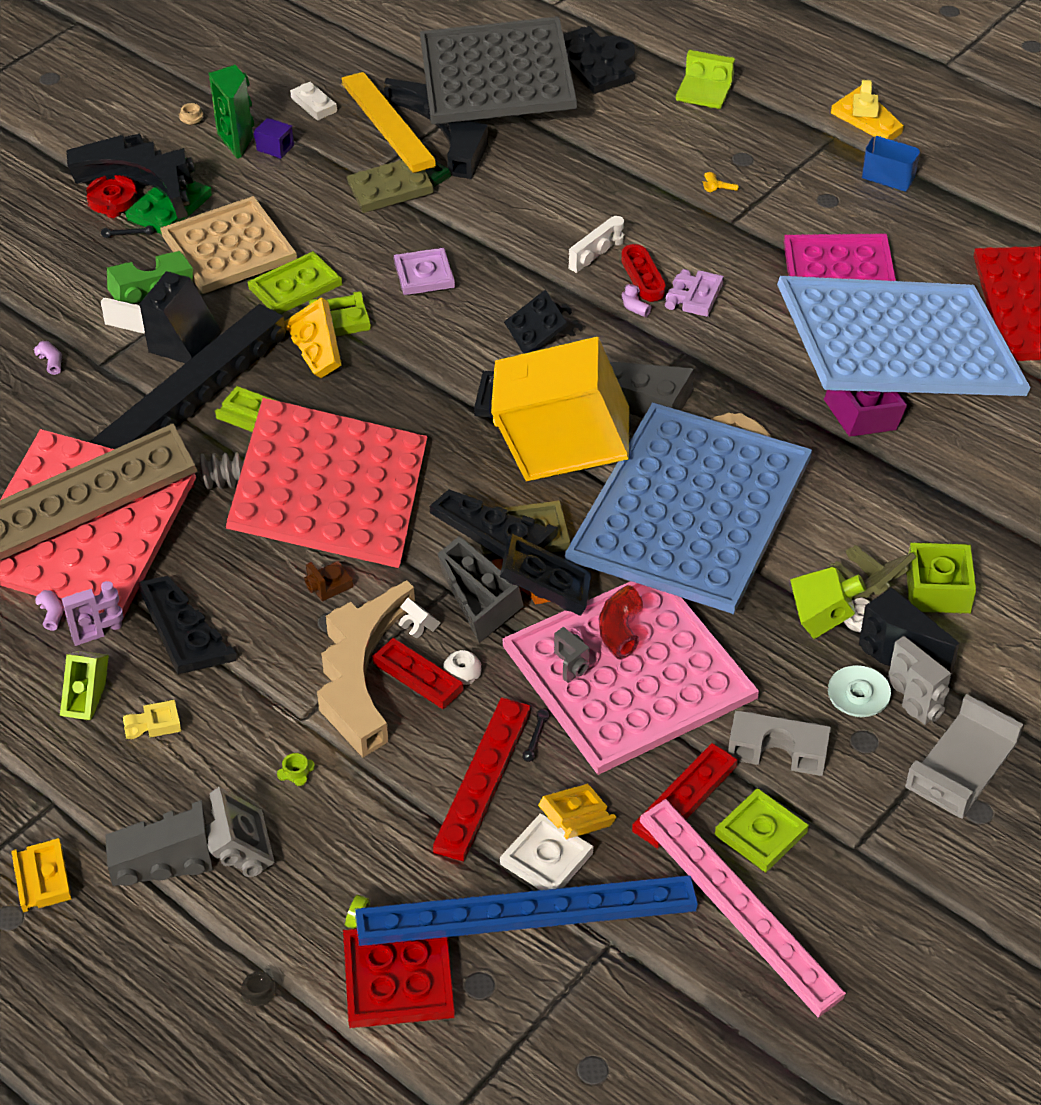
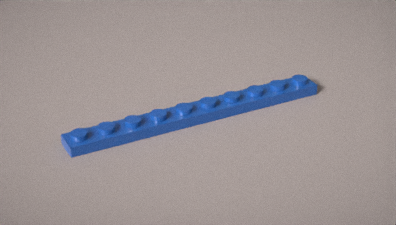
M689 875L355 909V920L359 946L695 912L698 903L692 879Z

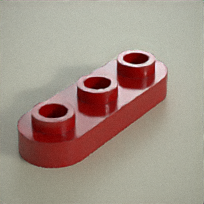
M638 244L625 246L622 249L621 262L633 284L639 288L640 297L649 302L662 299L665 295V282L646 248Z

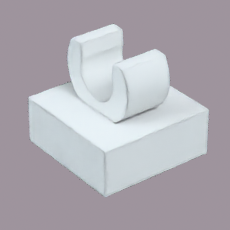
M409 598L401 606L408 615L400 619L399 625L406 630L410 624L414 623V627L409 634L416 639L422 635L424 626L434 632L440 624L436 618Z

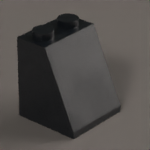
M166 271L140 303L149 353L187 363L221 334L220 327L189 277Z

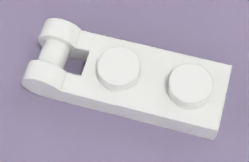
M620 216L609 218L569 248V269L577 273L585 266L590 265L598 256L607 252L613 245H621L624 237L623 232H621L624 229V219Z

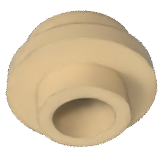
M188 103L181 107L179 118L183 123L195 125L203 119V111L199 105Z

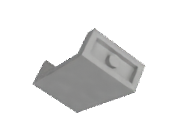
M966 694L963 698L960 714L922 763L915 760L909 768L905 788L963 819L1018 744L1023 724L1016 721L1013 717L988 706L985 702Z

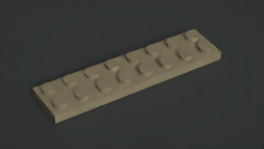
M170 424L0 500V560L197 472L196 466L174 424Z

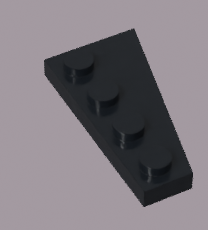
M450 489L430 505V514L504 558L507 541L512 534L541 548H544L558 535V527L548 524L545 527L536 524L535 519L525 515L522 518L510 515L507 509L499 506L496 508L484 506L483 501Z
M169 576L139 582V591L177 675L236 661V651L231 646L227 647L221 634L216 629L210 628L205 622V616L199 610H194L189 604V598Z

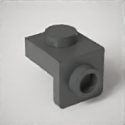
M562 627L554 633V653L564 660L563 680L569 683L575 677H580L587 671L590 647L578 635L572 634Z

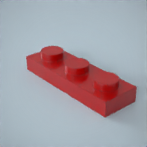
M392 638L373 655L374 665L443 710L463 692V682L395 638Z

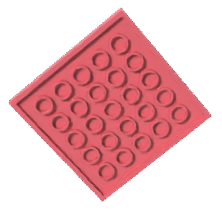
M262 398L227 518L226 529L399 568L427 436Z
M40 429L0 500L114 449ZM195 473L0 560V586L37 596L43 590H51L56 593L62 602L61 598L88 589H92L94 596L99 595L102 591L101 584L105 581H110L118 591L119 602L117 604L122 608L124 618L139 589V582L144 580L196 479ZM105 609L98 611L99 614L103 613Z

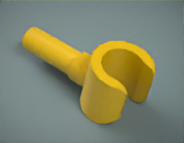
M713 172L704 174L706 181L702 183L707 192H713L717 188L738 190V185L718 181Z

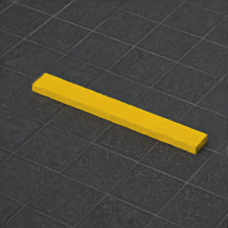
M364 72L342 77V85L412 173L436 166L435 158Z

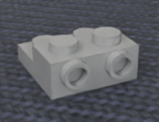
M903 636L894 645L888 682L896 691L904 694L902 707L910 716L916 717L924 725L930 721H937L945 710L943 706L945 697L949 692L948 684L951 673Z
M221 787L209 793L213 807L211 811L215 821L205 827L208 837L207 846L210 853L214 857L220 858L222 865H234L237 869H242L243 875L246 877L257 876L264 869L275 863L262 809Z

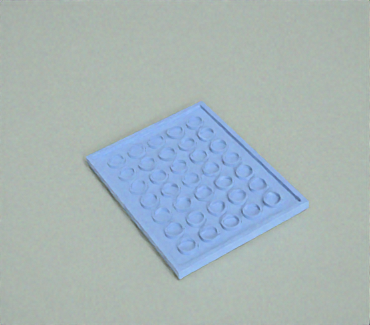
M797 276L779 277L778 288L824 390L1027 396L1031 388L974 285Z

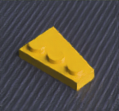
M861 86L834 103L831 107V114L874 137L877 135L893 140L903 132L904 125L879 101L877 117L853 116L854 94H860Z
M321 297L284 321L285 329L291 334L294 344L298 345L302 351L301 355L314 375L323 378L342 366L327 300Z

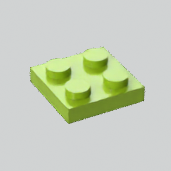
M757 788L715 827V836L766 873L808 833L809 825Z

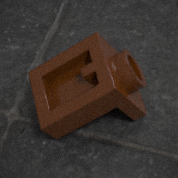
M339 561L317 570L312 562L306 564L307 576L304 577L305 584L311 593L315 592L322 602L353 588V579Z

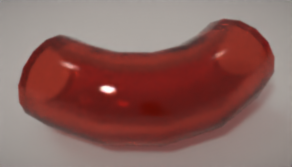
M631 585L622 587L608 598L598 618L600 637L610 653L618 660L631 655L639 644V637L629 627V620L643 610V601L637 590Z

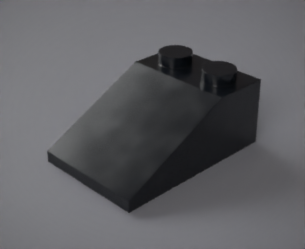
M890 588L865 605L858 645L861 646L866 654L874 657L879 663L890 666L895 642L905 636L951 673L949 683L951 682L960 645L956 639L893 588Z

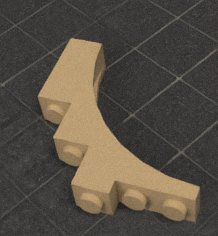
M407 580L391 587L379 597L367 601L358 609L352 602H349L326 615L328 636L336 644L331 645L326 651L321 653L323 671L332 682L325 684L322 689L317 691L319 711L362 758L388 743L387 722L375 708L367 691L366 672L373 650L383 634L400 617L407 613L401 608L402 604L407 598L415 602L414 587Z

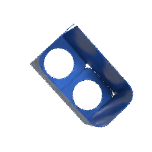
M877 135L874 144L873 136L866 146L862 178L906 192L915 179L920 150L916 147Z

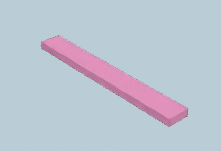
M667 799L641 815L640 823L680 867L691 876V879L818 1018L844 999L846 993Z

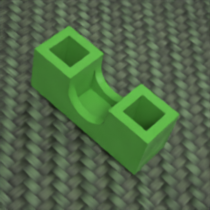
M180 251L156 256V270L153 271L139 270L132 262L107 267V289L117 301L130 304L141 302L166 271L189 277L193 282V267Z

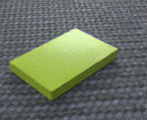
M314 251L248 281L249 289L268 308L279 314L342 285V278Z

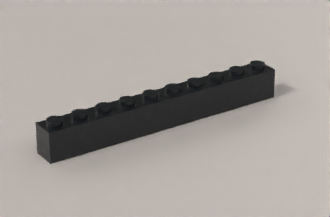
M259 303L89 441V443L116 449L170 424H174L175 427L179 426L201 406L209 402L219 391L227 387L238 375L245 372L256 360L263 357L274 345L283 340L286 336L284 316Z

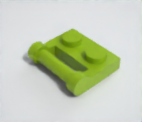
M361 291L353 292V295L327 299L330 310L355 305V307L330 311L335 336L371 330L370 320ZM317 299L309 300V305L315 302Z

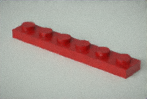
M500 698L434 841L433 853L462 862L465 861L529 718L531 705Z

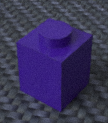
M266 118L254 130L256 150L282 159L294 146L292 125Z

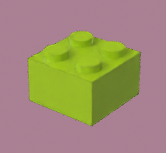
M910 543L908 554L913 552L916 558L907 565L909 567V570L906 572L909 602L921 612L971 614L976 593L971 545Z

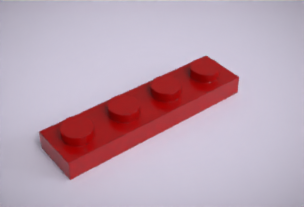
M711 743L645 812L667 799L680 815L687 820L737 767L738 759ZM639 817L632 825V832L659 849L661 847L660 843L640 823Z

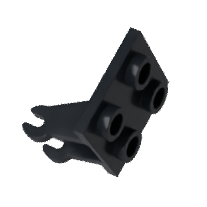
M546 289L504 321L523 354L536 351L558 333L575 336L576 334L573 329L578 328L582 331L583 328L578 320L572 321L562 314L566 311L571 315L572 309L568 304L561 305L552 299Z

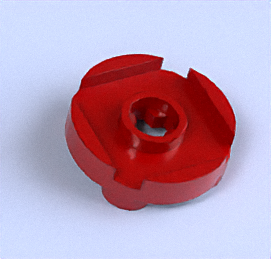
M114 175L115 179L109 180L104 176L92 181L86 190L89 208L95 212L106 214L109 218H116L120 216L121 212L133 206L138 201L134 182L125 176Z

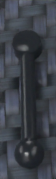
M151 225L137 229L110 230L103 228L101 230V235L104 238H109L111 235L139 233L152 235L154 233V227Z
M545 709L537 712V725L528 750L523 752V759L526 762L534 760V749L543 723L549 720V712Z

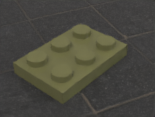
M403 160L359 171L347 176L348 184L362 213L434 193L433 185L425 170L412 173Z
M560 501L504 508L508 510L510 515L519 518L525 515L535 519L536 524L545 527L550 524L558 527V535L543 549L551 553L563 552L568 549L570 539ZM480 545L482 555L489 561L503 559Z

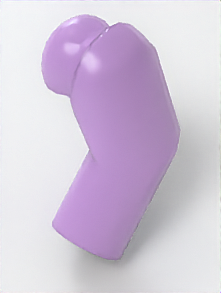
M632 284L626 285L625 291L622 292L625 308L643 317H647L651 311V305L639 301L637 296L639 288Z
M48 341L39 342L34 348L35 355L40 354V359H48V373L58 374L61 370V352Z
M43 590L36 596L35 601L37 605L42 604L40 606L41 609L47 610L43 621L44 628L54 631L59 625L64 612V606L55 592Z

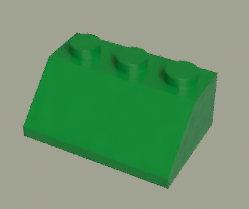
M235 64L210 72L209 80L217 134L236 159H239L253 138L252 127H254V119L250 113L252 101L247 91V87L250 85L246 73H242Z

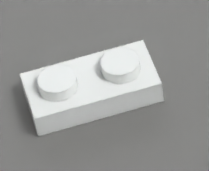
M311 82L290 90L291 98L317 121L337 112V104Z

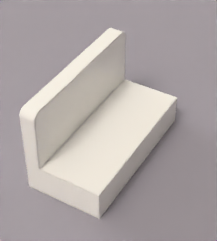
M105 297L101 300L106 325L145 334L140 305Z

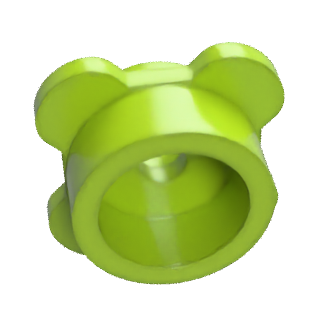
M300 753L289 754L283 759L282 768L277 771V776L281 781L289 780L297 786H302L306 784L309 772L314 770V762Z

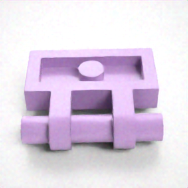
M681 270L680 274H677L674 278L673 288L666 295L665 307L673 310L676 305L682 303V311L708 317L723 285V276L698 270L696 276H690L691 274L688 270Z
M103 582L101 584L102 591L94 596L92 589H88L61 598L75 646L104 637L103 628L110 626L111 629L117 630L122 627L123 612L122 608L117 604L119 602V594L112 582ZM105 609L103 613L99 614L98 611Z

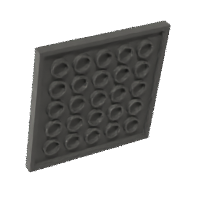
M559 16L420 31L431 124H445L448 122L471 121L484 118L493 119L502 116H518L521 114L557 110L566 111L577 108Z

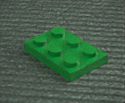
M194 180V183L188 184V189L186 190L190 200V205H187L188 216L179 219L169 198L153 187L125 212L126 219L143 227L151 225L154 227L155 232L161 234L162 227L185 220L212 196L211 187Z

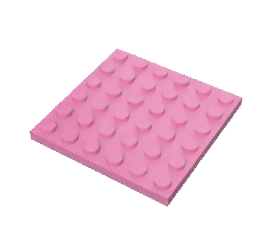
M632 581L587 600L586 609L581 616L571 611H563L503 638L504 649L597 775L758 699L759 690L682 597ZM562 627L572 634L578 635L590 647L587 671L582 676L575 677L569 683L563 680L564 660L554 653V633Z

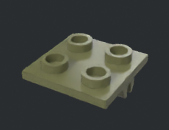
M854 545L852 548L849 547L846 550L848 558L857 563L869 577L866 581H863L866 591L851 597L852 600L857 598L866 599L873 592L875 595H879L891 586L889 581L892 578L896 579L909 570L907 565L916 558L914 553H909L881 565L857 545ZM838 561L831 563L827 567H836L845 580L856 576Z

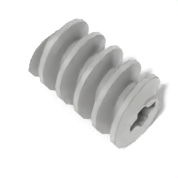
M235 452L233 461H230L227 453L223 454L221 461H218L216 453H212L210 461L206 460L204 453L201 454L200 476L202 483L204 481L206 488L212 489L214 482H216L218 488L222 489L227 480L229 487L235 488L237 480L239 481L244 460H241L238 452Z

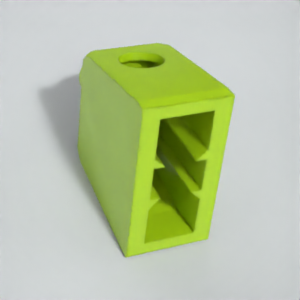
M830 567L790 580L800 622L813 639L852 617L855 609L851 597L866 591L865 584L859 574L845 580L836 567Z

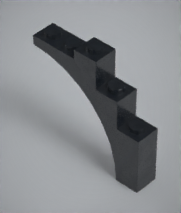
M386 78L384 94L390 104L417 112L431 121L426 84ZM473 120L435 124L441 129L450 145L447 159L451 176L472 179L488 145V124L476 123Z
M119 135L66 150L67 165L76 184L96 180L104 176L107 179H115L114 175L125 176L131 180L155 187L165 194L171 201L178 219L188 216L187 205H190V200L186 190L188 189V184L194 183L192 172H195L196 168L193 158L187 157L184 148L163 154L161 150L156 149L153 141L133 147L131 143L127 144L124 135Z

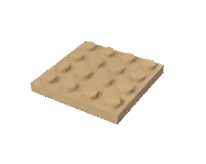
M254 196L161 228L162 237L173 252L180 251L193 267V281L202 294L272 270L297 259L295 250Z

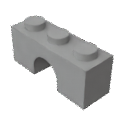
M735 710L728 753L738 759L737 761L759 765L761 754L766 749L777 747L784 749L790 754L792 758L791 771L823 776L830 727L817 723H806L788 720L783 717L777 718Z

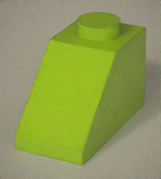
M76 651L66 655L60 716L92 720L106 685L109 655L86 651Z

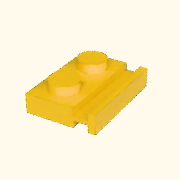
M589 784L545 795L538 804L557 829L562 828L566 832L564 834L566 839L610 827L616 819L614 814L609 815L606 811L608 806Z
M59 838L28 846L25 851H11L23 913L27 912L28 908L34 906L42 908L72 899L63 849Z

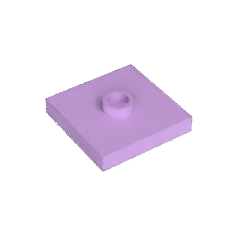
M445 248L394 255V263L403 295L455 288Z

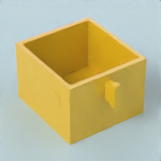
M599 336L495 360L491 410L495 427H499L525 481L629 459V405Z

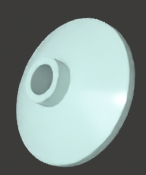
M847 666L835 672L830 678L828 696L833 705L840 711L855 717H869L880 713L887 707L891 698V688L886 678L878 671L866 666Z

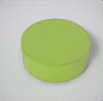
M359 894L355 896L346 917V927L357 929L355 909L369 908V898Z

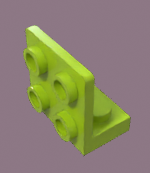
M689 50L686 58V75L676 94V100L687 104L703 105L709 108H722L733 83L735 58Z

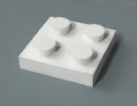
M540 813L501 855L500 865L539 890L563 888L593 855V846L578 836L566 839L564 837L566 832L562 828L557 829L546 816Z

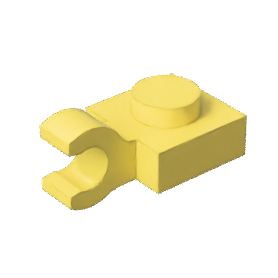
M862 80L860 94H854L853 116L877 117L878 95H871L872 80Z
M175 700L144 705V713L123 716L126 739H135L145 731H148L149 738L181 732Z

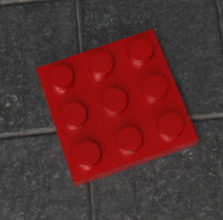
M357 929L343 930L349 1028L455 1018L447 937L359 946Z

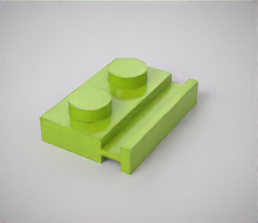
M236 386L222 402V407L215 410L216 419L253 432L262 398H271Z

